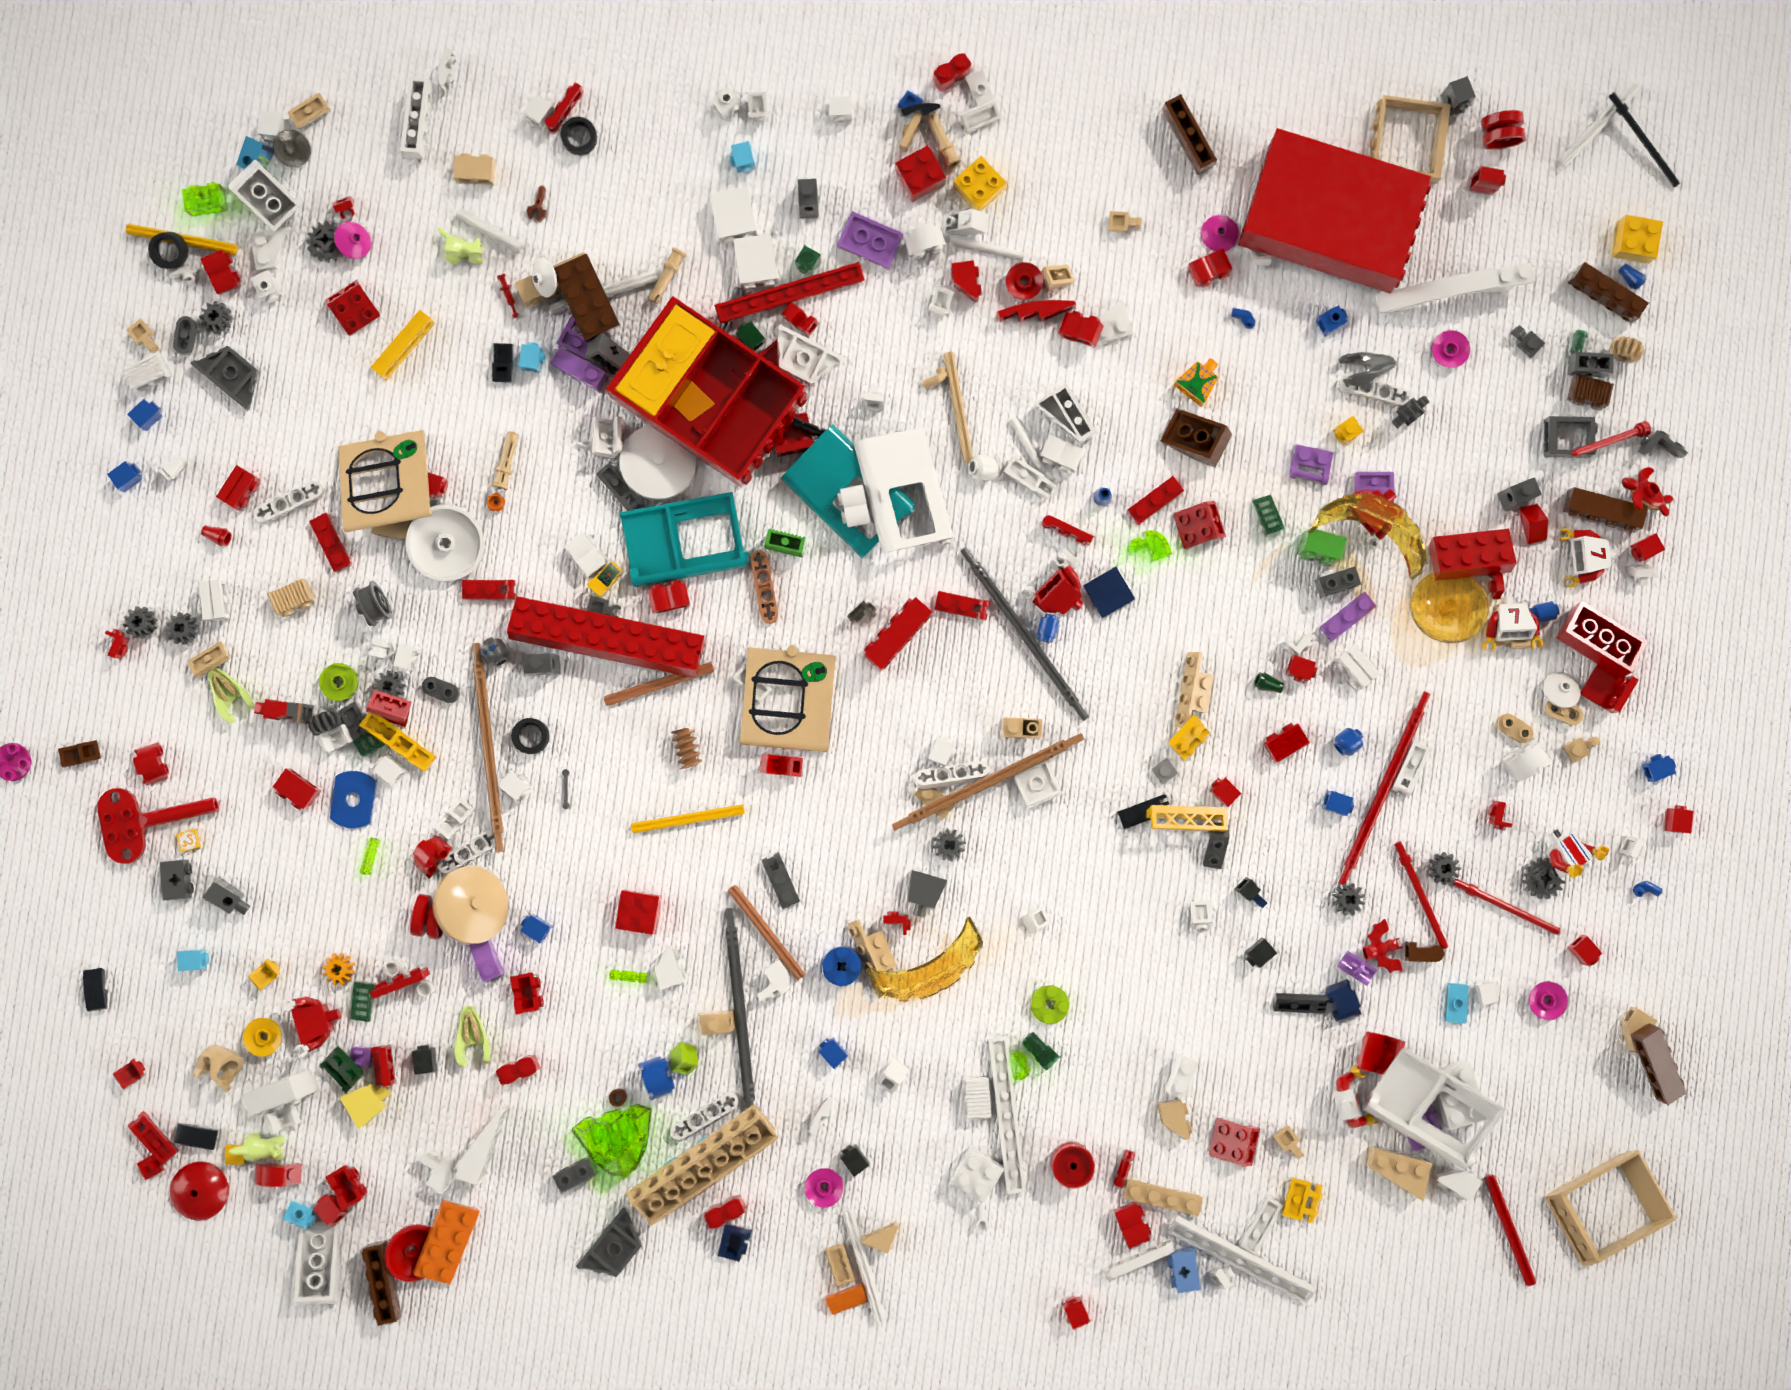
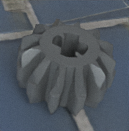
M214 301L213 305L206 303L207 309L201 308L204 314L199 315V319L203 320L200 323L201 326L206 327V331L209 333L213 331L215 334H219L220 330L223 333L226 332L225 327H231L228 321L233 320V317L230 315L231 309L226 308L224 303L219 304L217 301Z
M136 606L134 611L128 610L130 616H123L127 622L122 625L128 627L126 633L132 634L133 638L140 637L145 639L146 634L153 635L151 629H157L153 623L158 620L157 618H152L155 613L153 611L148 612L147 607L141 609L139 606Z
M178 612L177 617L174 615L170 616L172 622H165L170 626L165 629L166 633H170L168 639H174L175 644L181 642L182 645H187L188 641H194L193 635H199L198 632H195V629L200 627L195 624L197 619L191 618L189 613L183 615V613ZM182 625L185 626V628H183L184 631L180 632V630H182L180 627Z
M387 670L386 676L383 673H379L381 680L374 679L378 683V686H373L374 690H379L399 697L398 694L405 695L401 688H406L407 685L401 684L404 681V677L398 678V672L392 674L391 671ZM388 683L393 684L391 686V691L387 690V688L389 687Z
M331 708L308 718V728L313 735H320L342 724L341 716L335 708Z
M946 829L947 836H944L940 831L941 840L934 838V841L940 842V845H934L933 848L941 849L936 855L939 856L944 852L942 860H946L948 854L950 861H953V854L957 858L961 857L957 852L958 850L965 852V849L960 848L959 845H965L966 841H958L963 835L959 834L955 837L957 833L955 829L952 835H950L949 829ZM946 840L954 841L955 845L953 846L955 847L952 850L950 848L945 849Z
M1442 852L1441 856L1434 854L1435 860L1429 859V862L1433 865L1428 866L1427 870H1432L1429 877H1435V883L1441 881L1442 885H1446L1447 881L1449 883L1454 882L1453 877L1459 878V875L1455 872L1456 870L1460 871L1461 867L1455 866L1459 863V860H1453V854L1447 856L1446 852ZM1442 865H1446V872H1441L1443 870L1441 869Z
M1344 883L1342 885L1343 890L1337 887L1336 890L1339 894H1332V897L1337 898L1332 904H1339L1336 911L1340 912L1343 910V915L1350 913L1352 916L1355 915V910L1361 912L1362 909L1359 907V904L1365 905V902L1360 899L1365 897V894H1359L1362 890L1361 887L1355 889V884L1353 883L1349 887ZM1346 896H1352L1350 898L1352 900L1351 903L1345 902L1347 900L1345 899Z

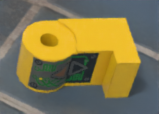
M610 561L593 580H590L587 586L602 598L624 571L613 561Z

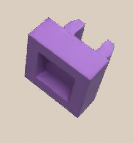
M351 1047L350 1058L358 1067H371V1047Z

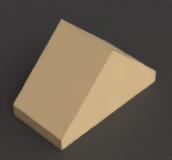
M1068 264L1042 268L1041 273L1047 293L1075 282Z
M895 1221L861 1236V1241L864 1245L889 1254L899 1224Z

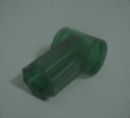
M1033 1031L1021 1042L1046 1071L1060 1058Z

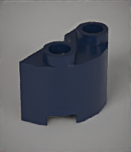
M1348 979L1326 987L1327 992L1325 995L1329 998L1328 1003H1333L1335 1010L1332 1011L1336 1022L1342 1023L1362 1015L1359 1010L1361 1005L1355 990L1351 989Z
M725 1224L717 1256L740 1262L741 1255H746L748 1243H745V1240L749 1241L752 1230L732 1224Z

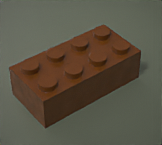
M587 253L554 268L557 282L585 341H589L601 333H606L621 326Z

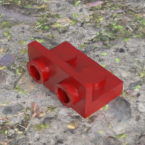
M391 1044L372 1047L371 1053L376 1086L383 1085L385 1087L395 1084Z

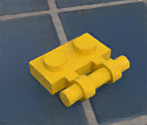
M1193 715L1170 739L1168 744L1185 761L1195 753L1194 750L1200 744L1207 740L1206 737L1210 732L1205 728L1201 720Z
M1291 1177L1282 1215L1302 1221L1303 1214H1307L1306 1222L1314 1224L1315 1217H1318L1319 1213L1317 1210L1319 1201L1323 1198V1185L1316 1183L1313 1191L1310 1190L1311 1182ZM1308 1196L1312 1197L1310 1208L1305 1207Z

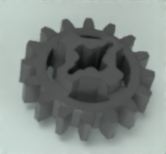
M325 220L324 225L317 222L318 227L312 226L313 232L307 233L310 239L306 240V243L310 245L307 247V250L312 252L311 255L314 258L318 257L317 259L320 262L324 259L327 263H330V259L337 262V256L344 257L337 249L332 231H336L337 224L332 222L330 225L327 220ZM316 247L322 248L323 253L319 252Z
M1425 395L1418 400L1413 397L1396 411L1398 416L1391 422L1396 428H1399L1404 423L1409 426L1426 412L1423 408L1430 401Z
M1537 858V863L1533 860L1529 861L1531 867L1525 866L1524 868L1527 870V873H1522V876L1526 877V880H1523L1522 883L1528 885L1525 890H1532L1530 895H1537L1538 899H1543V897L1550 899L1551 895L1557 896L1556 890L1562 891L1563 889L1560 884H1565L1566 881L1560 879L1555 868L1551 866L1550 859L1544 858L1542 860V858ZM1541 876L1546 877V881L1541 880Z

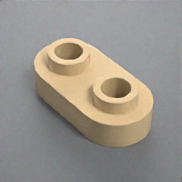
M1549 700L1544 706L1547 716L1568 725H1577L1581 723L1584 717L1581 708L1575 705L1570 708L1556 706L1555 712L1551 710L1553 704ZM1570 712L1574 714L1573 719L1569 718Z
M1502 714L1497 719V728L1518 743H1526L1534 736L1532 727L1513 714ZM1507 719L1511 722L1510 726H1507L1505 723ZM1523 730L1527 732L1526 737L1522 736Z

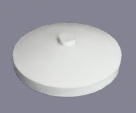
M648 425L636 430L625 441L620 453V471L628 487L639 496L650 500H667L681 494L690 485L696 471V457Z
M449 504L431 506L432 515L430 517L415 519L408 528L406 535L408 557L413 566L430 579L454 581L463 578L476 568L482 558L484 536L481 527L469 512L460 507Z

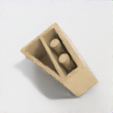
M1370 1146L1366 1165L1424 1202L1432 1163L1426 1159Z

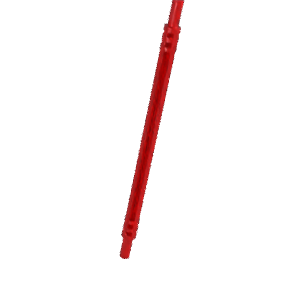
M1426 691L1423 692L1417 707L1413 709L1353 847L1344 863L1345 868L1338 882L1341 885L1347 883L1352 870L1356 868L1399 768L1424 716V709L1431 695Z

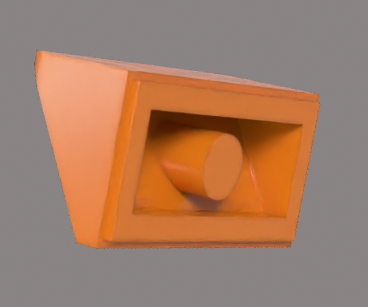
M862 1283L825 1296L832 1315L868 1302Z

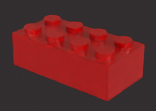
M1509 528L1432 537L1428 545L1435 581L1492 575L1495 573H1511L1517 564Z
M916 596L913 600L909 598L902 606L903 611L900 614L897 612L890 619L889 623L891 625L888 628L883 627L877 634L878 639L875 643L871 641L864 649V652H866L864 657L881 672L933 614V611Z
M1583 601L1571 608L1556 637L1559 641L1621 679L1633 672L1648 642Z

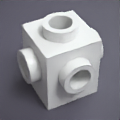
M729 86L725 89H719L715 96L710 99L712 107L722 120H725L730 115H736L741 108L740 95L735 89L732 91Z

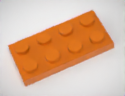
M442 1199L414 1268V1276L451 1285L480 1213L479 1209Z

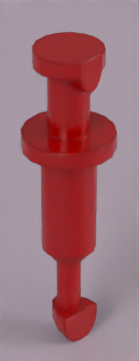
M504 273L497 276L498 281L502 285L499 289L503 291L508 305L512 308V317L515 319L518 317V313L514 307L515 301L510 290L512 285H507L506 274Z

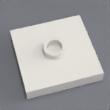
M1048 760L1013 776L1027 809L1063 794Z

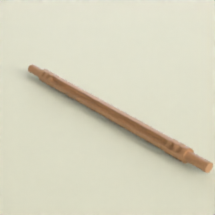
M473 643L474 662L472 665L492 834H494L496 853L504 852L502 838L504 830L484 661L481 658L480 643Z
M1080 733L1065 741L1063 739L1045 749L909 813L907 817L891 825L894 831L910 823L915 824L1068 750V747L1085 740L1084 736Z

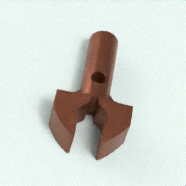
M539 186L535 204L527 206L526 210L528 217L532 221L533 213L538 209V223L544 220L547 215V211L542 208L546 187Z

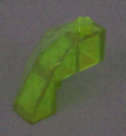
M640 1104L631 1105L625 1111L619 1112L616 1109L604 1112L602 1117H585L571 1128V1131L598 1166L610 1176L624 1180L637 1169L647 1149L652 1110Z

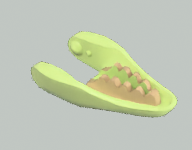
M214 668L208 672L215 707L218 714L225 721L231 724L235 722V717L232 716L228 708L239 697L244 699L248 708L254 709L255 704L249 693L219 668Z
M465 1006L461 1012L455 1042L456 1060L460 1067H466L465 1048L470 1045L482 1044L483 1060L486 1064L490 1063L491 1048L481 1020L472 1006Z

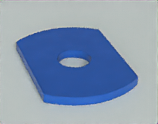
M346 771L336 775L330 819L345 828H360L370 824L376 780L360 771ZM352 792L357 793L360 798L358 805L354 807L349 806L346 801L348 794Z

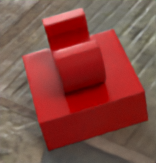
M352 196L333 202L335 213L340 212L342 219H345V210H349L352 216L355 215Z
M153 1155L136 1163L145 1180L165 1170L164 1166Z

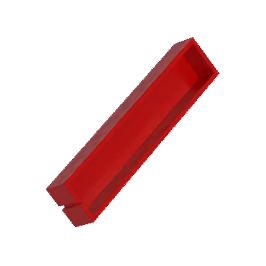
M516 596L507 628L510 640L696 679L700 659H702L705 647V635Z

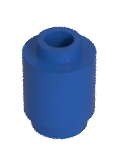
M1553 601L1536 604L1529 608L1538 618L1539 623L1556 620L1557 615L1560 614L1558 605L1554 604Z
M1045 614V617L1040 618L1037 640L1048 643L1053 642L1059 625V620H1056L1057 616Z

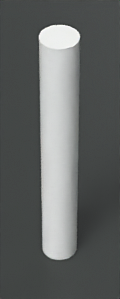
M1016 417L1012 418L1010 423L1038 470L1043 468L1044 465L1019 421Z

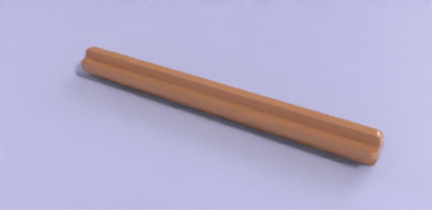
M712 662L700 665L697 677L714 672ZM671 674L604 696V701L607 706L694 678Z
M733 885L729 888V894L795 979H801L805 972L738 886Z

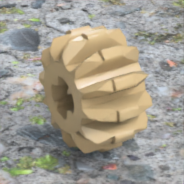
M1616 337L1610 345L1609 354H1614V359L1623 363H1637L1641 356H1643L1644 345L1636 338Z

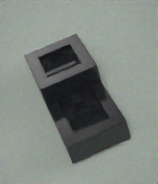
M922 103L911 105L898 111L901 117H905L917 110L920 111L922 116H925L941 108V106L937 103Z
M493 343L492 382H512L514 344Z
M105 969L83 970L86 1010L91 1012L107 1009L108 990L105 989Z
M177 1123L173 1143L214 1150L218 1129Z

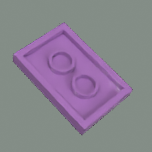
M852 211L837 243V247L889 270L903 239V233Z

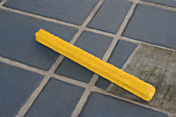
M130 223L126 225L125 229L128 235L152 239V237L159 233L169 232ZM177 233L183 237L187 246L215 252L225 250L226 253L229 252L231 255H237L238 246L233 243ZM169 239L162 240L164 242L174 243L172 240Z
M741 804L631 823L632 833L744 815L745 809L744 805Z

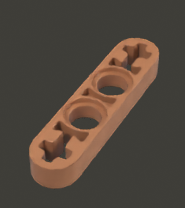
M756 550L751 555V565L760 614L765 623L772 624L778 619V609L769 561L764 551ZM757 554L765 557L762 560V566H767V569L755 571V568H759L758 562L754 561L757 558ZM764 572L768 575V580L765 583H760L757 580L759 573ZM764 591H769L772 594V598L767 602L761 599V594ZM774 603V606H770V610L772 613H775V616H772V620H769L768 617H764L767 614V608H762V605Z

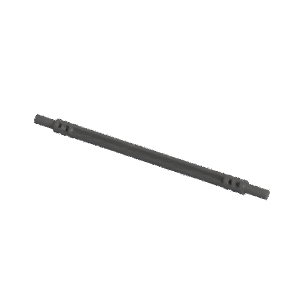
M967 547L963 548L960 552L971 566V571L974 572L979 582L982 583L1061 692V695L1069 703V706H1072L1080 718L1085 721L1089 716L1078 702L1079 699L1076 697V694L1071 690L1070 686H1068L989 577V574L981 566V563L975 560Z
M725 908L727 922L725 931L743 1098L748 1109L754 1105L755 1092L737 927L734 924L733 908Z

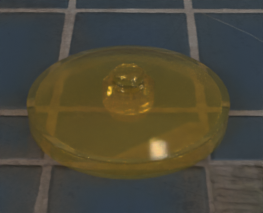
M1431 573L1416 585L1410 599V612L1416 626L1428 637L1443 643H1460L1473 638L1483 628L1489 614V602L1483 588L1473 578L1466 577L1435 581L1434 573Z

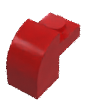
M762 754L760 773L801 777L803 758Z
M255 1164V1184L263 1187H286V1185L302 1184V1164Z

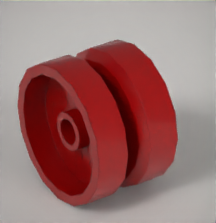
M1506 110L1495 112L1480 120L1481 130L1486 133L1482 137L1485 149H1506L1518 146L1526 141L1525 128L1521 127L1524 124L1522 111Z
M419 894L412 911L410 933L413 936L423 937L427 933L428 938L440 940L444 932L435 919L432 897Z
M1068 1141L1055 1148L1051 1156L1050 1166L1054 1177L1061 1185L1077 1189L1091 1181L1095 1173V1162L1093 1156L1084 1145ZM1074 1162L1075 1167L1071 1168L1070 1164Z

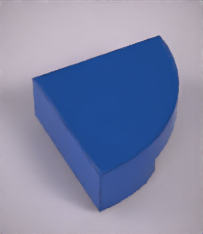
M907 90L897 107L902 109L911 105L922 104L923 99Z

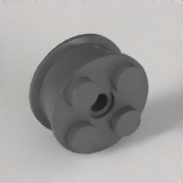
M370 581L369 585L362 589L359 587L355 588L353 595L357 601V604H355L356 610L360 615L363 614L369 626H376L378 621L386 618L389 620L392 618L389 602L375 581Z

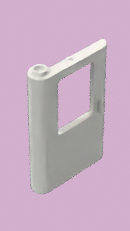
M916 428L854 442L882 553L885 554L934 542L939 543L940 546L951 543L950 540L954 537L924 428ZM921 483L935 532L934 534L903 540L900 537L889 496V489Z
M1406 1048L1401 1049L1365 1100L1362 1108L1364 1111L1463 1170L1471 1169L1476 1162L1474 1158L1475 1153L1508 1110ZM1441 1091L1447 1092L1487 1116V1120L1469 1144L1461 1143L1422 1119L1424 1113Z

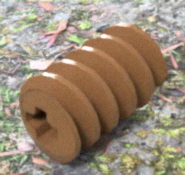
M684 728L670 732L671 734H677V736L672 738V741L679 742L674 748L680 749L676 753V756L682 757L678 760V764H684L680 770L697 766L703 761L702 759H696L701 752L694 751V749L699 747V744L692 743L697 739V737L691 736L695 729Z

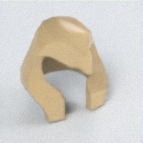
M213 1044L208 1046L198 1057L193 1075L196 1079H199L201 1075L210 1071L209 1076L216 1085H219L223 1091L229 1092L231 1090L230 1084L241 1071L244 1061L233 1050ZM220 1069L223 1071L221 1079L217 1077Z

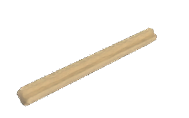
M949 351L945 352L943 356L948 374L962 458L964 463H969L973 459L954 353Z

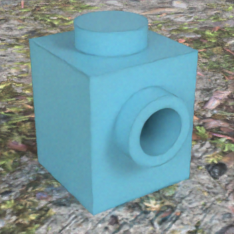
M749 141L730 145L733 155L729 157L731 165L736 167L737 173H749L752 169L756 168Z
M528 342L527 345L522 344L518 367L522 371L540 373L541 365L545 363L546 353L537 343Z
M206 949L177 952L178 971L206 969L209 964V954L206 953Z
M292 1200L283 1217L284 1221L306 1230L314 1224L316 1219L314 1209Z

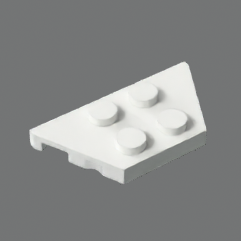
M778 324L777 367L813 384L820 376L826 374L834 365L844 359L843 356Z

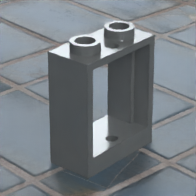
M1549 416L1544 419V457L1590 458L1597 452V450L1574 457L1572 456L1573 450L1557 449V423L1586 424V445L1597 442L1595 441V434L1598 431V424L1595 422V417Z

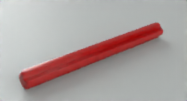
M1493 1174L1484 1177L1485 1183L1525 1285H1535L1536 1279L1496 1177Z

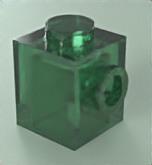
M804 245L795 260L797 270L805 275L813 276L822 260L821 254Z

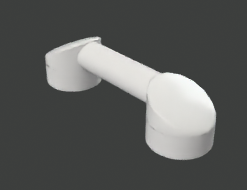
M390 960L384 965V972L388 976L402 973L403 976L409 974V971L404 969L402 963L398 960ZM430 980L414 983L417 986L416 991L421 997H427L433 992V984Z

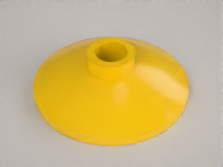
M265 1017L257 1018L246 1026L243 1033V1042L251 1054L259 1057L269 1056L280 1047L282 1031L274 1020ZM263 1033H266L268 1036L266 1040L262 1038Z

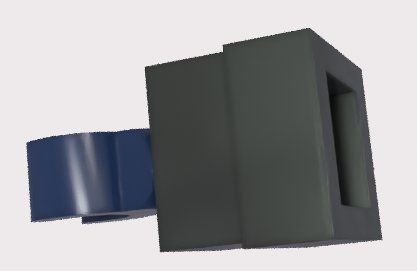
M1245 877L1234 888L1247 901L1253 900L1262 909L1268 904L1258 894L1261 889L1248 877Z

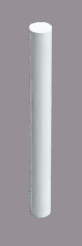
M951 235L950 243L1019 260H1023L1025 255L1023 252Z

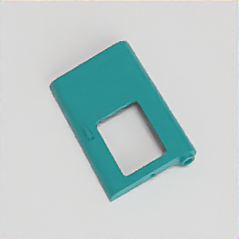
M733 492L619 512L631 568L630 576L633 588L747 567L746 563H749L748 551L744 552ZM724 513L729 514L735 543L734 550L689 559L683 557L677 527L680 521Z

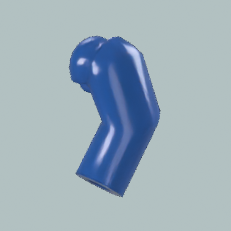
M1232 308L1231 317L1240 318L1247 329L1254 328L1256 321L1249 310Z

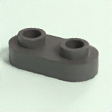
M189 316L180 317L175 327L173 347L175 351L182 355L190 354L195 346L197 323ZM190 324V329L186 330V325ZM187 343V347L183 349V344Z
M431 676L425 678L422 682V690L425 694L446 703H454L460 697V690L457 686ZM429 683L434 684V688L431 690L428 688ZM447 690L452 691V695L450 697L446 696Z

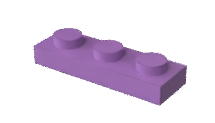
M1364 591L1319 626V628L1332 642L1377 606Z

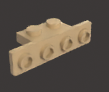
M1200 652L1187 653L1174 726L1182 728L1191 718L1192 710L1201 713L1208 712L1214 675L1199 672L1202 653Z
M859 919L848 923L849 933L855 941L856 950L862 958L864 969L870 977L873 990L877 995L889 991L882 972L897 965L882 930L866 937Z

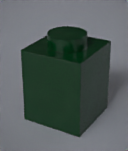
M751 321L748 323L744 322L737 328V338L753 351H756L766 343L765 337Z

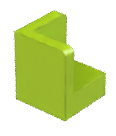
M680 1042L670 1051L672 1072L688 1076L699 1066L696 1046Z

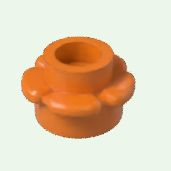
M493 493L486 501L488 509L497 512L501 511L504 508L503 505H505V498L501 497L499 493Z

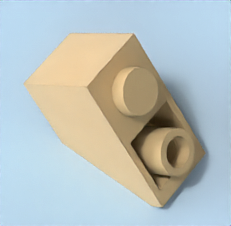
M1004 717L1002 737L1042 738V719Z
M1630 1007L1621 1022L1627 1049L1633 1053H1637L1630 1034L1648 1023L1652 1025L1657 1023L1656 1019L1635 1007Z
M1180 1098L1157 1103L1161 1123L1184 1139L1190 1140L1189 1134L1192 1133L1190 1122H1187L1185 1117L1188 1114L1186 1103H1182Z

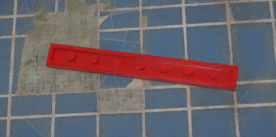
M856 262L715 304L714 307L719 323L723 324L780 307L790 302L793 303L865 281L860 262Z

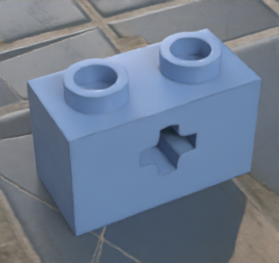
M1193 1247L1176 1249L1167 1257L1169 1269L1172 1268L1173 1276H1170L1172 1288H1175L1177 1293L1201 1290L1195 1250ZM1183 1266L1186 1268V1270H1184L1185 1274H1181L1180 1272Z

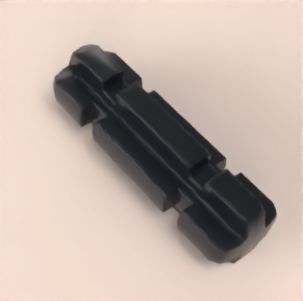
M797 417L793 420L791 426L796 430L801 429V432L813 437L818 436V438L826 431V429H819V426L809 422H802V419Z

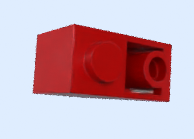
M974 260L951 263L953 287L973 302H978L979 296H982L981 284L977 285L976 277H979V268L974 265Z

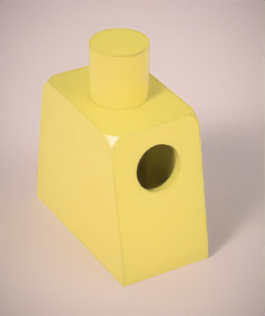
M372 1083L341 1096L340 1099L355 1125L360 1129L387 1107L383 1099L391 1095V1091L388 1086H382L377 1089Z

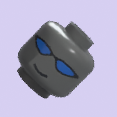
M490 637L483 642L484 645L480 651L488 665L497 667L508 660L509 651L502 639Z

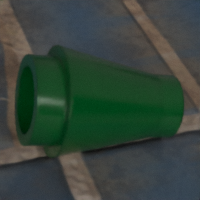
M1259 672L1255 678L1254 687L1262 691L1282 693L1284 683L1266 672Z

